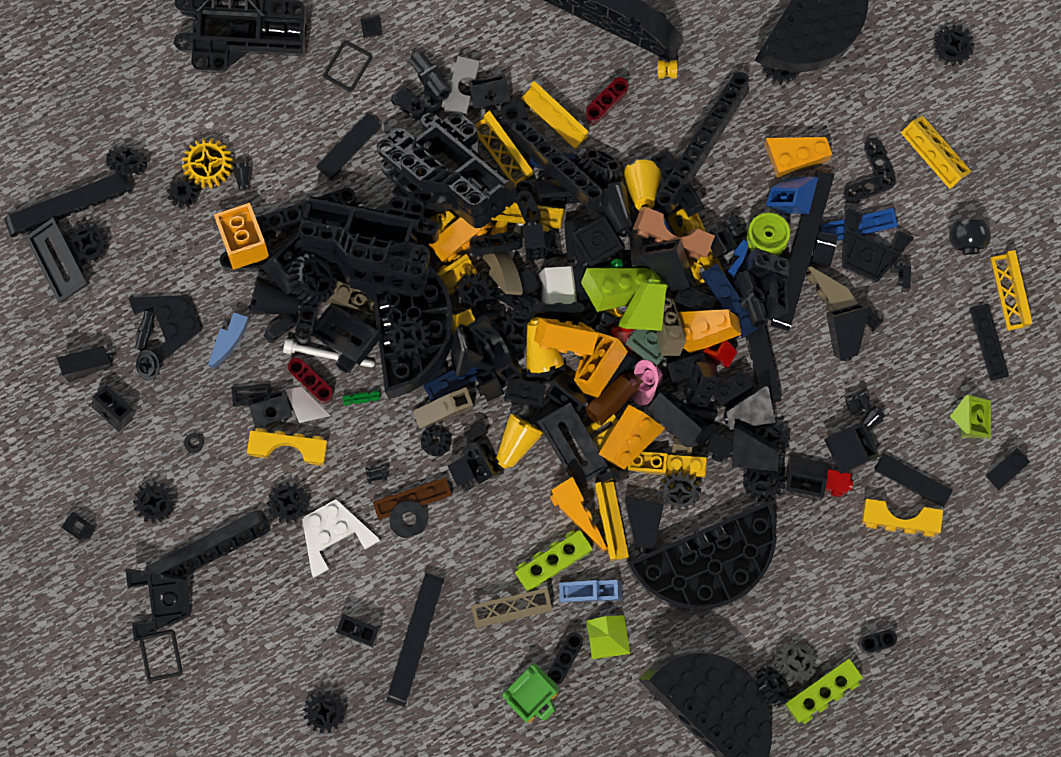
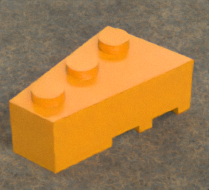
M826 137L766 138L764 143L777 178L829 161L833 155Z
M460 217L439 234V239L436 243L429 245L442 262H452L453 259L459 256L458 254L461 251L469 248L472 238L484 236L493 229L494 225L490 221L482 228H474Z
M728 309L678 312L686 339L683 348L691 354L742 334L739 317Z
M540 318L534 341L540 344L539 347L542 349L550 350L551 348H556L557 351L562 353L572 351L575 355L584 357L585 354L593 355L599 333L582 322H579L577 326L572 325L571 321L562 323L555 319Z
M599 333L593 355L585 354L583 360H580L574 381L583 393L598 398L628 351L618 338Z
M628 405L600 450L599 455L614 465L625 469L665 428L644 412Z

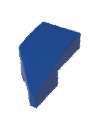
M745 240L734 251V257L737 260L728 270V276L732 279L736 278L745 262L748 242Z

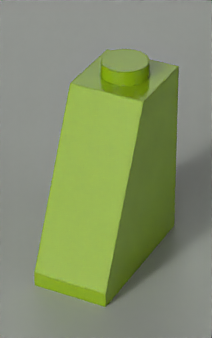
M648 279V282H641L619 322V327L662 331L666 284L660 283L659 279Z

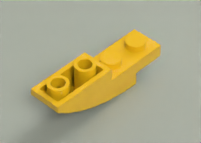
M641 452L628 465V471L657 475L669 474L671 476L672 470L679 473V470L682 469L684 474L690 471L689 476L691 477L696 475V477L706 478L708 458Z

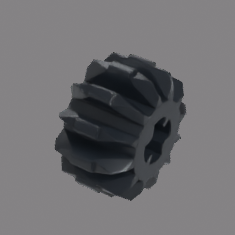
M184 176L182 181L177 177L176 184L170 182L173 188H168L167 192L170 194L168 200H173V206L179 205V208L183 209L184 204H186L187 208H190V201L196 204L194 198L199 197V193L196 192L199 187L194 185L193 179L188 181L187 177ZM185 189L187 193L181 196L180 191Z

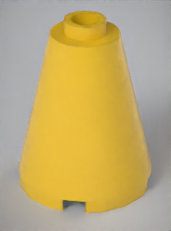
M636 160L635 164L626 166L623 179L635 207L639 211L642 207L652 209L655 205L659 188L661 170L653 161Z
M541 317L532 318L527 324L526 369L527 371L530 369L531 373L550 371L552 366H555L557 369L564 364V358L556 348H551L550 350L542 349L539 347L540 344L534 341Z
M510 414L496 459L499 460L497 464L505 469H508V467L513 468L542 437L543 431L531 425L525 419L515 414Z

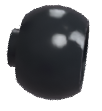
M985 220L955 221L951 225L949 239L955 250L962 251L963 255L979 254L980 249L987 248L991 240V231Z

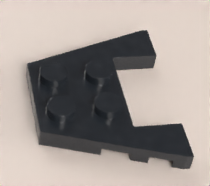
M846 208L842 268L876 283L892 266L897 257L903 253L907 245L913 241L914 237L901 231H896L889 248L858 234L857 230L863 214Z
M189 295L128 298L134 315L151 309L155 311L166 341L165 345L151 349L161 359L159 365L202 331Z
M129 568L125 569L128 588L148 585L152 619L132 622L134 641L140 640L141 637L147 634L151 635L164 626L173 625L191 616L186 577Z

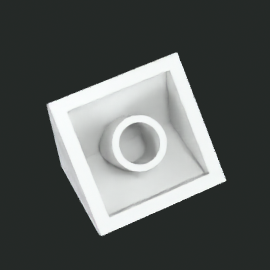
M573 267L544 268L538 274L539 285L541 286V302L545 304L563 303L564 305H571L573 302H577Z

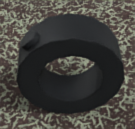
M198 433L189 434L184 440V446L189 453H198L203 448L204 442ZM197 438L199 446L194 449L190 448L188 444L190 439Z

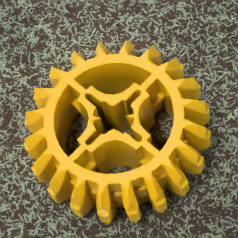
M203 138L202 144L196 140L195 147L189 145L191 152H184L187 156L182 158V161L186 163L182 165L183 170H186L184 175L189 176L188 180L193 179L195 181L194 185L199 186L201 183L203 189L206 188V184L212 189V183H216L219 187V180L221 179L223 182H226L224 175H231L228 171L233 169V165L230 164L233 162V158L229 157L231 152L226 151L227 146H221L219 140L215 144L213 138H210L209 143ZM209 150L219 153L222 158L210 156ZM202 152V157L193 162L195 157ZM206 156L208 157V160L210 161L209 166H208L209 171H208L207 167L205 166L206 161H207ZM222 165L221 169L213 175V170ZM193 169L204 170L207 177L198 175Z

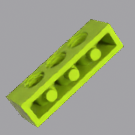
M581 530L569 532L565 535L566 539L559 542L557 540L549 546L550 550L543 553L540 551L532 557L533 561L528 564L525 561L516 567L515 575L526 592L534 590L593 551ZM566 545H572L575 551L572 554H566L563 548ZM554 555L558 558V563L550 565L547 562V558ZM539 566L542 569V573L535 576L531 573V568Z
M848 659L784 705L797 724L800 722L805 724L813 719L811 714L817 710L821 713L829 707L828 702L833 699L836 702L844 697L845 694L843 692L850 688L852 691L861 685L859 681L863 677L852 661ZM838 676L845 679L843 687L836 685L835 680ZM824 687L829 690L828 698L820 696L821 688ZM805 699L813 701L814 706L811 710L804 707Z

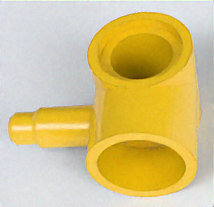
M450 211L434 214L430 219H433V222H438L439 234H441L457 217Z

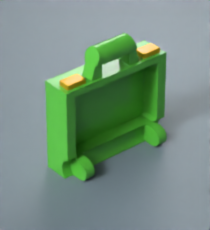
M533 663L501 696L506 699L507 703L526 723H530L536 716L546 721L557 710L552 700L559 694L558 692L561 689L536 663ZM547 704L549 707L542 713L540 710Z

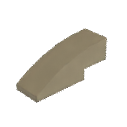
M508 252L484 255L483 259L491 267L489 275L506 294L522 295L523 290L520 277Z

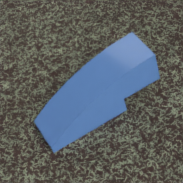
M233 313L228 330L220 328L208 364L210 368L214 369L221 364L239 344L250 321L247 316Z
M620 580L559 583L560 602L622 601V581Z

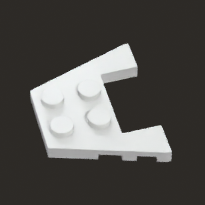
M337 500L326 504L302 519L313 578L329 570L320 551L349 535L356 533L365 550L380 542L376 535Z

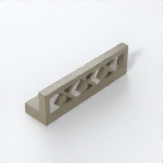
M547 588L471 605L476 628L552 611ZM544 593L546 603L537 605L532 602L536 594ZM519 598L528 601L525 608L517 609L513 605ZM501 602L509 606L508 610L503 613H498L494 610L497 604ZM485 607L490 612L486 617L478 618L476 608Z

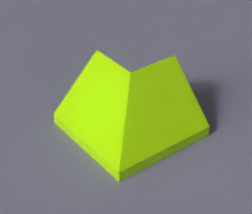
M966 395L950 415L961 428V438H991V400Z
M624 615L605 616L586 621L592 660L630 654Z

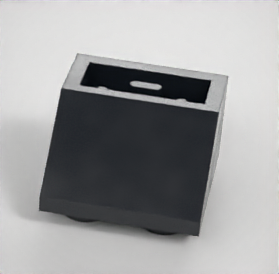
M864 422L853 425L824 439L841 474L880 457Z
M790 456L783 493L822 501L827 483L828 463Z

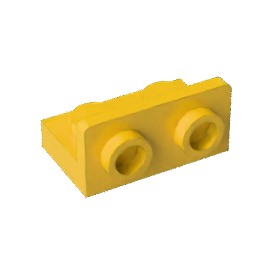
M466 254L464 256H457L448 267L444 265L439 268L437 274L451 296L457 292L455 288L460 277L462 278L465 273L469 274L470 271H473L474 275H476L478 271Z

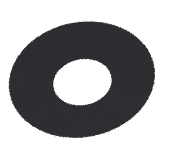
M405 501L393 508L389 517V523L396 535L402 538H409L421 534L425 530L428 516L426 510L420 504L413 501ZM407 512L413 513L416 516V523L412 527L403 526L401 523L403 514Z

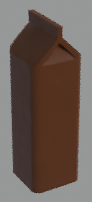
M630 371L627 374H620L601 392L598 398L593 399L585 407L589 418L602 426L638 392L643 380Z

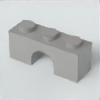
M460 56L457 57L456 62L453 61L451 67L453 77L448 79L447 82L452 93L442 102L445 114L461 113L467 118L471 96L462 94L459 91V87L463 83L477 80L480 61Z

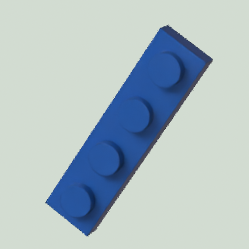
M894 208L863 215L857 233L868 235L897 228L898 223ZM844 219L820 225V232L838 235L837 241H842Z

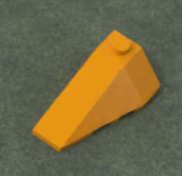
M573 477L552 489L550 499L554 507L558 505L559 509L602 552L607 551L597 526L592 522L593 519L590 511L583 505L584 499Z

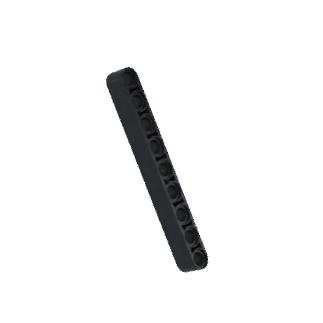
M737 72L731 77L657 193V206L661 213L669 214L675 209L749 92V80L746 73Z
M820 169L815 171L814 177H817L818 181L809 214H803L789 261V273L786 278L788 279L789 313L774 319L771 327L790 331L833 183L834 173Z

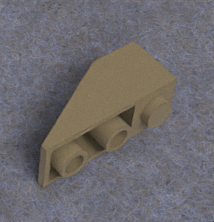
M811 266L807 269L808 274L806 277L811 285L815 284L818 289L816 291L818 297L827 303L828 306L826 308L828 312L858 304L847 287Z
M340 281L334 283L337 286L334 290L335 293L327 302L375 317L374 301L367 300L363 291L350 288L349 285Z
M665 297L662 331H657V340L662 356H680L686 341L673 297Z
M463 388L414 410L413 413L419 429H422L474 408L467 388Z

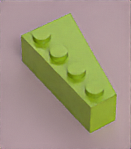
M587 268L581 281L597 312L629 305L640 283L648 282V279H659L660 283H665L651 268Z

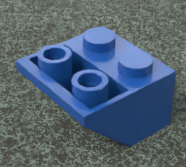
M787 177L770 189L766 206L781 214H809L818 178Z

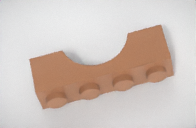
M648 207L640 209L633 227L634 230L638 231V235L645 238L653 237L656 243L680 239L684 251L689 252V256L695 259L707 257L715 237L700 229H692L683 237L675 236L667 230L663 214Z

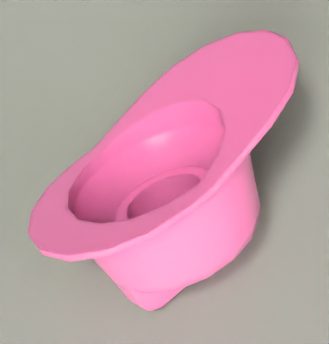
M641 360L635 366L634 375L643 380V382L640 384L638 392L632 398L639 405H647L653 400L656 389L662 384L663 374L659 365L655 366L649 360Z

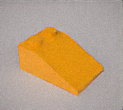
M250 203L214 214L233 270L269 258L265 241Z

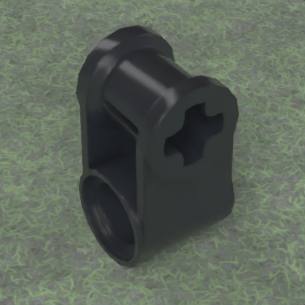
M401 86L390 99L393 105H398L400 110L415 120H420L426 114L424 102L405 86Z

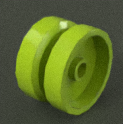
M768 212L758 215L750 223L747 232L746 242H748V251L751 253L757 248L777 256H782L790 238L789 225L778 214Z

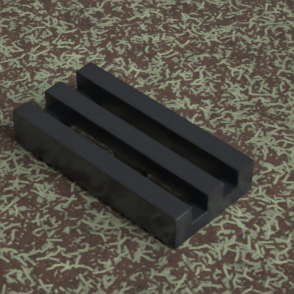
M270 384L231 387L233 407L249 406L248 401L237 402L236 399L271 394ZM266 389V392L236 395L237 391Z

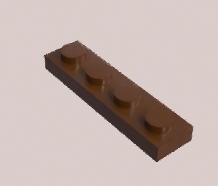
M445 477L373 501V505L380 521L389 518L393 508L402 502L413 501L421 506H425L452 497Z

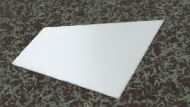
M302 387L286 390L299 423L330 416Z

